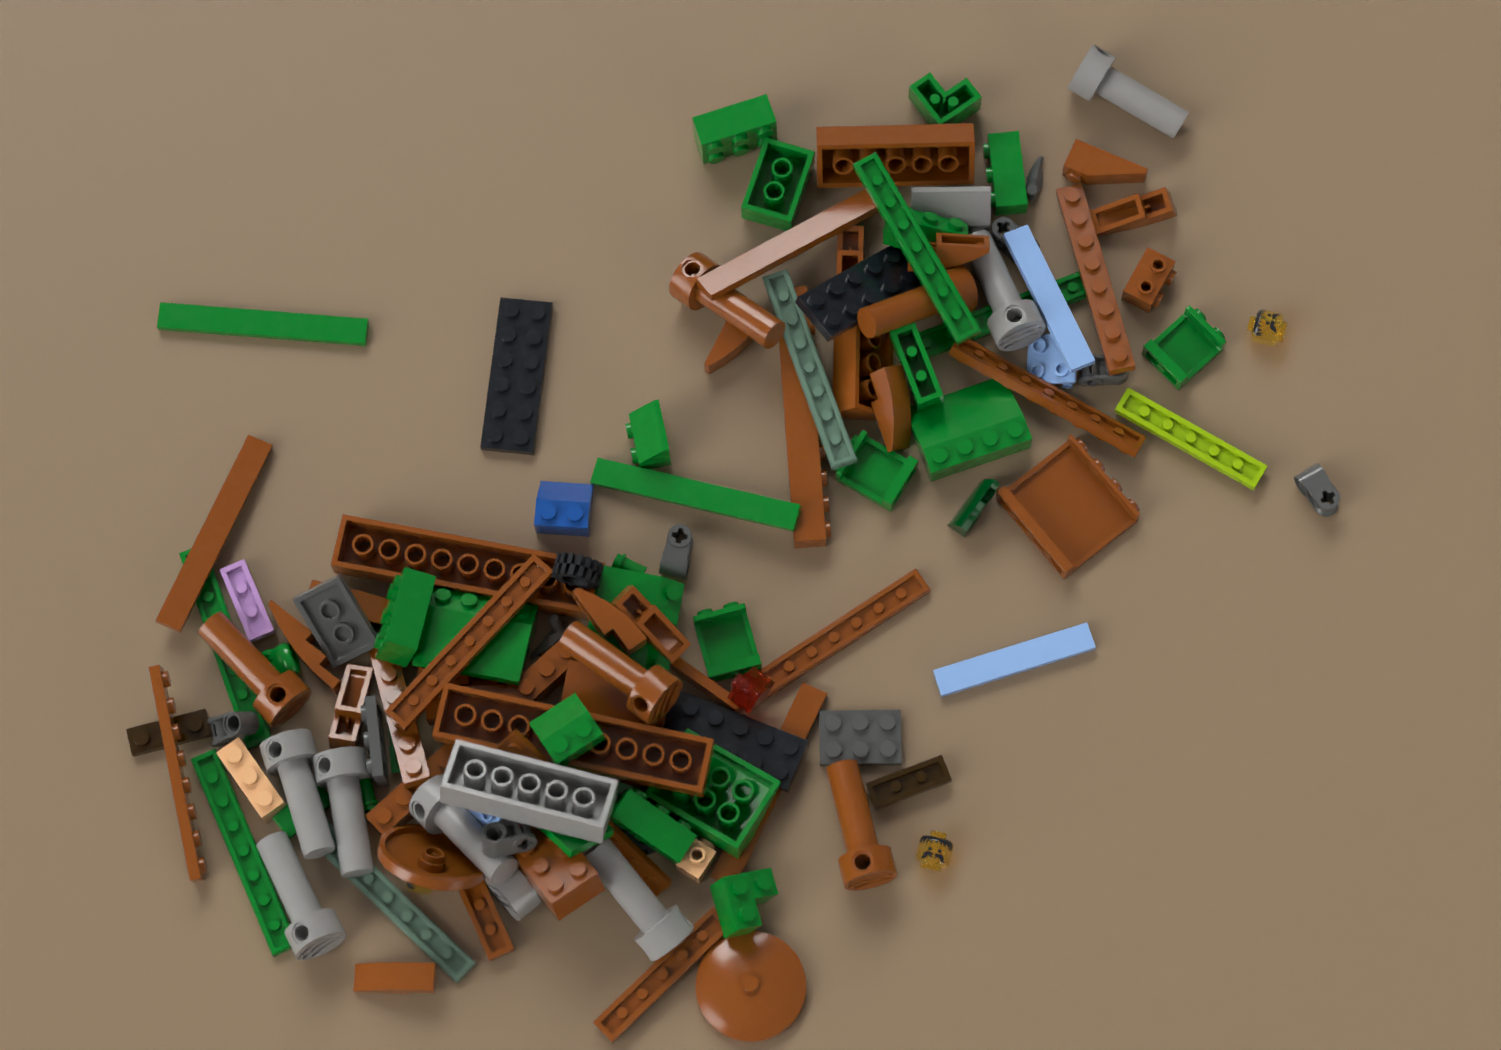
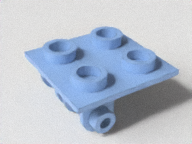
M1042 334L1039 339L1028 345L1026 371L1050 384H1062V387L1067 389L1073 387V384L1076 383V371L1069 372L1051 334Z

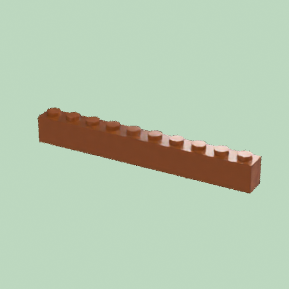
M807 286L794 287L797 297L807 292ZM804 314L811 335H816L815 326ZM782 336L779 340L790 498L792 503L800 504L802 507L795 532H793L794 549L826 546V538H831L830 522H825L824 512H829L828 496H823L822 487L827 486L826 470L821 471L820 461H825V450L823 445H819L817 428Z
M558 641L522 674L519 686L510 684L500 694L541 703L565 681L568 663L573 657L559 647ZM445 743L427 759L431 778L445 773L454 745ZM402 782L365 815L368 822L381 836L390 828L405 825L413 819L409 812V803L413 794L421 785L406 789Z

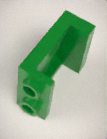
M1190 305L1155 340L1150 339L1143 346L1141 353L1178 391L1220 354L1226 344L1222 331L1217 327L1213 328L1206 321L1205 315L1199 309L1194 310Z
M862 430L859 436L855 434L851 439L857 462L836 469V481L891 512L916 472L918 460L910 455L908 458H905L896 452L888 453L884 445L869 438L868 432Z
M731 602L725 604L723 609L715 611L704 609L697 612L696 616H693V624L708 678L714 682H719L762 669L745 603Z

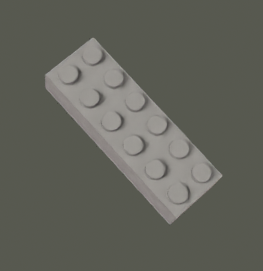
M456 739L440 785V802L602 844L617 797L618 780Z

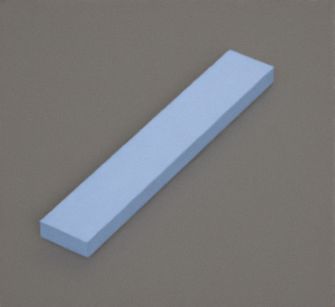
M1028 224L1004 233L1003 239L1069 372L1072 373L1094 364L1095 358Z
M1086 622L933 670V675L940 695L944 697L1095 650L1096 646Z

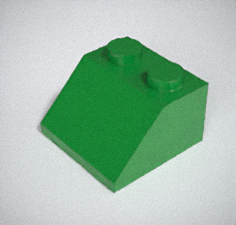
M659 399L653 400L629 413L630 423H625L628 439L633 438L635 448H630L633 464L639 463V467L645 469H655L671 465L669 445Z
M576 693L529 723L554 763L560 766L567 765L605 740L602 731Z

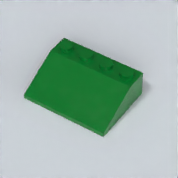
M994 379L943 395L942 403L918 411L916 405L910 406L911 431L931 482L1031 448L1032 436L1011 389L1005 388Z
M604 565L599 588L595 589L594 595L611 603L628 585H634L650 604L655 605L677 628L685 584L662 576ZM589 621L588 628L599 635V633L596 631L594 626ZM613 635L606 639V641L626 654ZM648 643L629 656L647 670L655 665H660L669 671L670 662Z
M433 587L418 649L414 654L412 665L426 668L492 597ZM525 604L460 675L519 686L537 630L538 606Z
M687 729L685 732L688 734L700 736L699 734L693 732L690 729ZM715 744L704 797L649 786L645 794L648 796L647 801L655 806L658 803L671 812L669 814L671 818L676 821L682 819L693 827L691 832L739 859L759 827L781 781Z

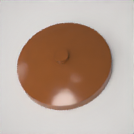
M420 824L395 826L384 832L380 838L377 855L382 865L398 878L411 884L434 890L458 891L478 885L485 877L444 833L430 834Z
M752 931L746 935L723 938L708 950L697 971L696 997L703 1016L719 1033L740 1042H762L780 1035L797 1019L806 996L805 972L797 954L783 940L769 933Z

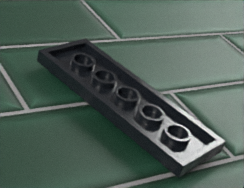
M888 246L798 296L795 303L826 341L829 342L858 325L857 314L860 308L918 288L922 284L914 271H908V260L901 248Z
M500 297L480 445L481 450L534 455L553 311L552 302Z
M684 691L680 692L676 702L666 714L663 726L664 729L683 733L690 729L702 737L714 739L716 745L781 781L778 789L787 793L809 745L808 740Z

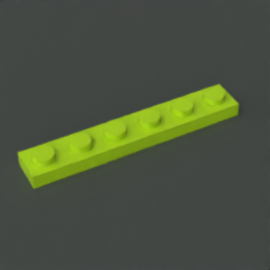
M1129 387L1114 410L1116 414L1253 491L1268 467Z

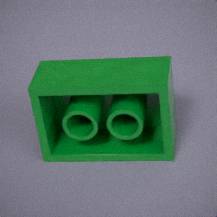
M767 94L692 117L694 139L703 164H716L723 161L725 157L732 155L742 156L751 149L761 148L765 137L777 140V121Z
M765 137L741 206L742 218L783 231L793 228L815 165V151Z
M407 567L403 569L400 575H395L393 584H390L386 599L389 600L387 607L383 609L380 624L383 625L374 641L373 648L377 649L376 659L407 667L418 649L436 576Z

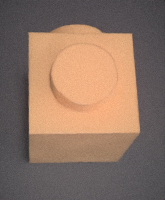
M695 838L680 863L675 864L676 870L700 884L717 858V852L713 850L715 846L704 838H701L700 841Z

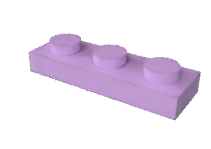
M243 559L219 569L248 640L253 643L274 634L275 630L246 561Z

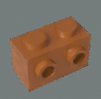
M1147 247L1126 284L1121 299L1147 313H1150L1153 306L1158 308L1165 295L1161 291L1165 284L1170 286L1177 272L1174 271L1176 261Z

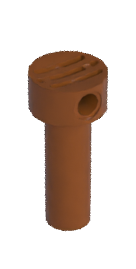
M701 252L690 254L679 264L669 284V293L672 297L691 310L707 307L766 349L774 347L782 338L785 331V323L738 290L734 289L711 301L697 286L696 279L720 266Z
M963 265L946 268L945 270L970 312H973L978 302V292L974 278ZM923 286L860 308L857 314L858 325L862 333L868 338L882 335L935 314L940 319L942 318Z
M223 612L212 615L200 627L198 634L257 696L253 703V708L271 727H278L288 721L308 701L312 692L302 679L292 670L281 674ZM283 696H285L284 700L281 701V702H279V700H280Z
M580 621L573 622L565 630L559 641V647L628 696L627 710L650 726L657 724L664 718L681 692L682 681L662 666L655 665L649 670L645 669Z
M847 759L832 763L826 768L847 851L838 859L844 888L857 891L884 885L897 877V870L891 847L878 844L858 762L854 759Z

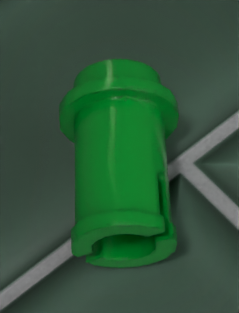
M618 553L611 566L641 573L647 570L646 566L627 558L625 553L623 555Z
M370 778L360 780L365 815L380 803V801L376 800Z

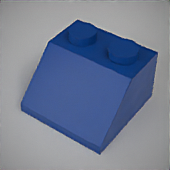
M540 481L534 518L536 534L589 537L594 484Z

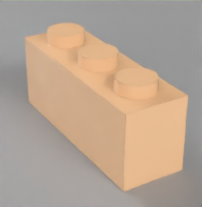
M238 737L216 752V754L260 817L267 824L273 820L272 818L286 804Z

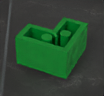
M929 72L909 86L908 98L928 124H959L981 109L982 96L967 78L945 92L931 72Z
M771 868L724 876L709 886L724 939L749 934L762 925L757 905L766 903L779 894Z

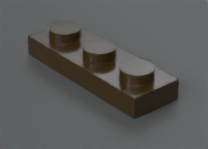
M206 709L173 717L174 724L178 723L182 739L178 740V745L213 736L211 726L207 724L208 713ZM159 721L126 729L133 757L164 749Z
M939 755L867 782L865 786L874 809L878 810L950 783L952 779L943 756Z

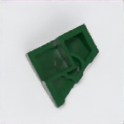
M994 479L981 480L949 522L948 526L965 538L980 518L983 509L998 491L1000 483Z

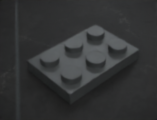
M341 573L293 598V602L333 668L373 649L377 633Z
M375 695L364 697L365 705L361 706L362 721L365 722L366 728H368V732H363L364 745L371 757L366 759L367 773L370 775L371 781L375 780L379 788L390 787L382 708Z
M901 710L819 711L820 766H829L832 763L847 759L857 760L859 766L902 765Z

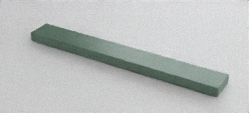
M788 269L762 277L775 316L785 323L783 338L831 470L833 471L856 463L855 452L802 310L795 303L797 294Z
M328 822L335 850L325 857L341 872L334 826ZM374 866V871L370 874L348 878L456 983L476 965V962L378 868Z

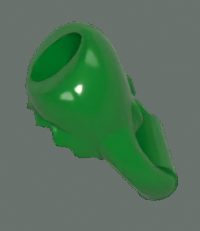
M282 643L274 649H267L261 652L281 674L289 670L294 671L297 675L301 672L297 655L289 643Z

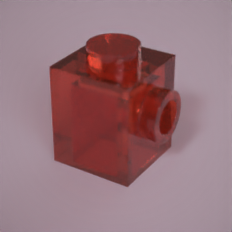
M754 666L744 675L739 673L730 684L733 689L727 698L749 714L764 702L775 682Z

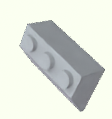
M991 186L911 187L910 208L921 212H933L938 216L949 219H960L967 223L968 234L980 230L990 232Z

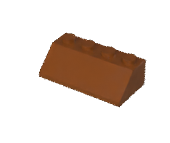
M859 325L834 338L833 395L841 417L849 420H877L871 402L877 400L878 397L870 374L883 367L893 366V345L890 340V332L868 338L862 333Z

